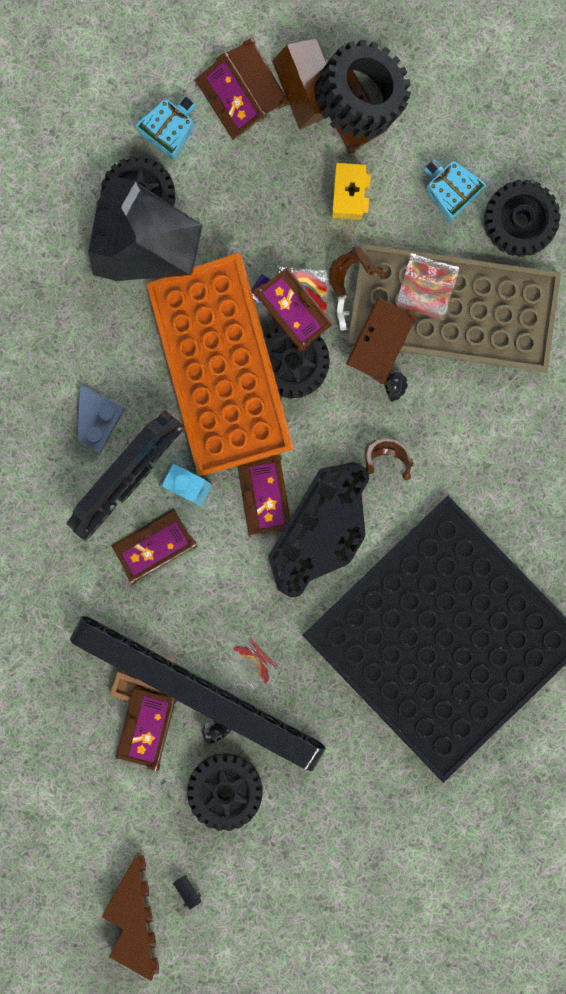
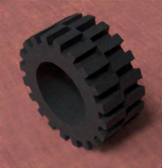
M359 40L356 45L354 41L348 42L345 47L342 45L323 67L316 79L318 85L315 87V95H320L316 103L318 107H324L321 115L324 119L330 117L333 120L329 125L334 129L338 125L342 127L341 134L345 136L350 132H353V138L360 139L363 134L365 139H371L375 134L379 136L391 126L408 105L407 101L410 98L411 92L407 91L411 84L410 79L403 78L407 74L405 66L402 68L398 67L397 64L401 60L397 56L392 59L388 55L391 50L386 47L382 51L379 50V43L372 42L367 46L366 40ZM355 70L369 76L379 87L383 96V103L372 105L358 99L348 86L347 71Z

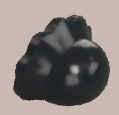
M390 373L387 377V381L391 380L392 391L387 390L389 389L387 385H385L388 398L392 402L400 399L408 387L407 378L402 373Z
M214 720L204 724L202 730L203 738L207 744L215 743L212 739L222 735L223 739L231 732V729Z

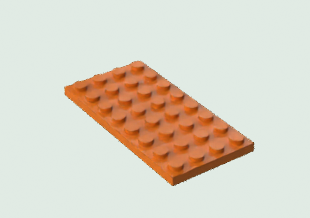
M236 253L194 267L192 275L164 277L146 283L197 475L203 477L294 450L242 255Z

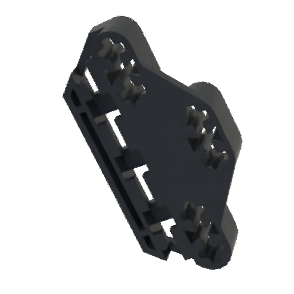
M166 410L156 419L150 421L76 505L66 525L81 539L87 541L117 507L118 504L115 501L119 500L123 503L152 471L153 466L149 462L155 463L182 433L185 427Z
M355 462L319 469L268 556L278 591L292 598L298 597L304 592L311 580L342 568L352 561L366 535L362 492L369 481V473L366 472L365 467ZM343 470L334 484V487L338 488L337 490L324 483V481L330 483L333 472ZM358 471H361L363 473L361 477L364 479V482L359 481L354 489H360L359 493L356 496L355 492L352 491L349 496L351 504L341 505V499L338 495H344L348 490V487H342L345 480L350 486L354 479L351 473L356 474ZM323 496L326 499L315 516L319 518L317 520L306 512L311 514L319 499ZM304 526L309 530L306 531L298 545V548L301 549L300 551L288 542L293 544ZM357 527L360 538H354L350 545H356L354 551L352 552L351 548L348 547L345 555L348 557L347 560L337 562V556L334 552L335 550L341 551L345 545L338 544L341 537L346 542L350 536L347 532L348 528L354 529ZM284 555L292 561L289 560L288 564L286 565L285 569L279 577L276 563L277 566L281 565L283 560L285 559V557L282 556ZM307 557L311 558L310 563L313 565V568L311 570L306 569L303 573L305 576L309 575L307 581L304 583L301 578L298 582V586L301 587L300 590H294L292 593L288 592L289 586L286 583L288 580L293 582L297 576L290 575L293 568L295 567L299 572L302 567L299 561L301 559L306 560Z

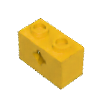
M336 163L332 218L362 220L363 213H368L369 198H364L365 188H370L371 173H366V165ZM350 187L354 188V196H349L348 191Z

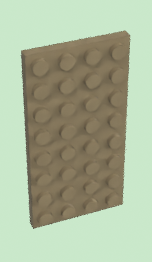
M362 244L361 250L366 254L374 268L386 269L387 275L385 277H381L376 273L369 275L359 262L348 344H356L377 298H380L418 316L400 352L544 373L548 372L561 278L560 272ZM417 261L450 270L447 276L455 277L452 289L449 288L447 291L445 289L444 292L436 293V295L420 294L415 289V286L413 287V284L418 279L416 278L412 282L406 275L409 263L418 268ZM418 269L421 277L423 278L424 284L429 289H437L440 287V285L431 287L427 283L432 284L446 277L445 275L440 278L436 277L434 279L430 276H425V274H423L422 271ZM403 284L407 286L412 285L416 295L424 301L431 300L440 294H449L447 305L442 306V308L439 307L437 310H432V312L427 310L424 313L422 310H415L408 303L407 297L402 294Z

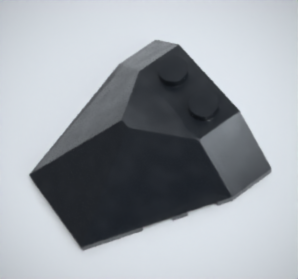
M112 176L101 194L96 207L88 250L93 275L114 281L192 275L203 225L164 201L157 194L155 195L144 188L139 182Z

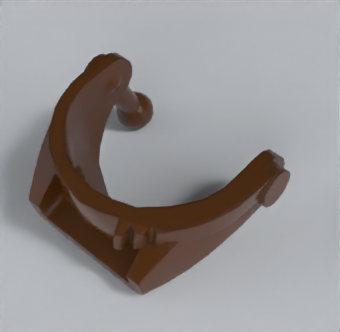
M354 246L350 252L332 261L329 277L334 291L338 295L343 296L346 294L344 286L345 275L353 263L359 261L369 275L376 273L381 277H385L387 275L386 269L374 268L366 254L358 246Z
M383 438L378 441L374 440L371 444H366L365 461L367 473H374L372 460L375 457L390 455L400 459L405 464L406 470L402 475L403 479L409 480L411 478L410 470L414 462L407 448L395 439Z

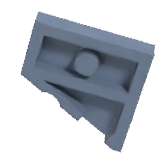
M81 385L78 441L101 453L125 409Z

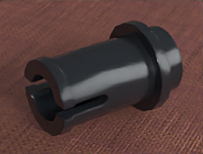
M187 875L172 883L185 902L183 904L184 907L187 906L190 910L202 902L200 899L201 894L196 893Z

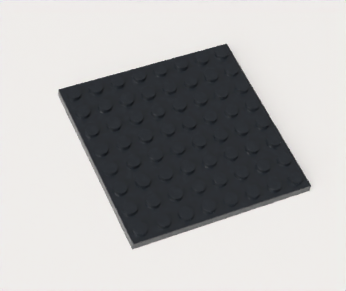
M448 495L302 634L442 783L459 769L566 665V617Z

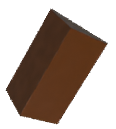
M318 39L287 44L272 62L286 97L290 101L289 104L298 127L301 130L324 119L321 115L324 107H318L316 103L320 95H315V87L318 85L316 79L327 62Z

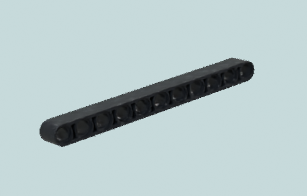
M81 616L70 637V641L84 651L305 770L313 771L326 750V747L315 738L90 617Z

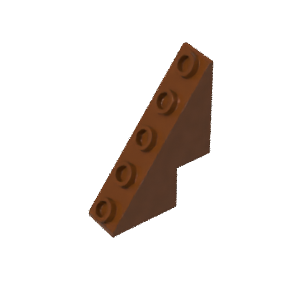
M137 852L106 907L102 918L123 929L109 958L152 981L154 974H159L158 958H153L152 948H156L155 933L150 932L149 922H153L151 906H146L145 898L149 896L148 881H143L142 871H146L145 856H140V853Z

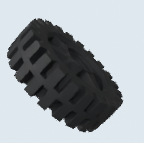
M130 156L127 160L123 158L119 160V164L111 166V170L106 172L105 179L102 180L100 195L103 193L111 177L117 176L139 182L144 188L155 195L157 194L174 207L176 193L173 180L168 171L160 163H156L154 159H146L145 156H139V158Z
M515 180L513 183L509 182L499 188L491 197L484 215V226L487 230L488 238L492 240L491 243L499 247L500 251H505L511 256L518 255V257L531 256L543 250L553 240L560 225V207L555 202V196L549 194L550 190L548 188H542L538 182L535 184L531 183V180H525L524 182ZM522 213L526 215L528 223H519L516 219V214Z
M280 325L264 335L280 397L288 399L302 398L313 393L321 386L329 370L330 357L326 343L320 335L301 352L298 351L297 346ZM289 355H295L299 358L300 362L296 367H289L285 363V359Z
M229 753L215 754L199 763L192 772L187 787L188 804L193 815L198 818L199 822L204 823L206 827L214 828L217 831H232L250 822L256 815L263 796L261 778L255 767L245 758ZM224 785L230 787L232 795L228 798L221 797L218 794L219 787Z

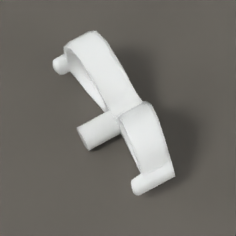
M346 295L338 296L337 318L340 331L348 330L344 316H350V311H343Z

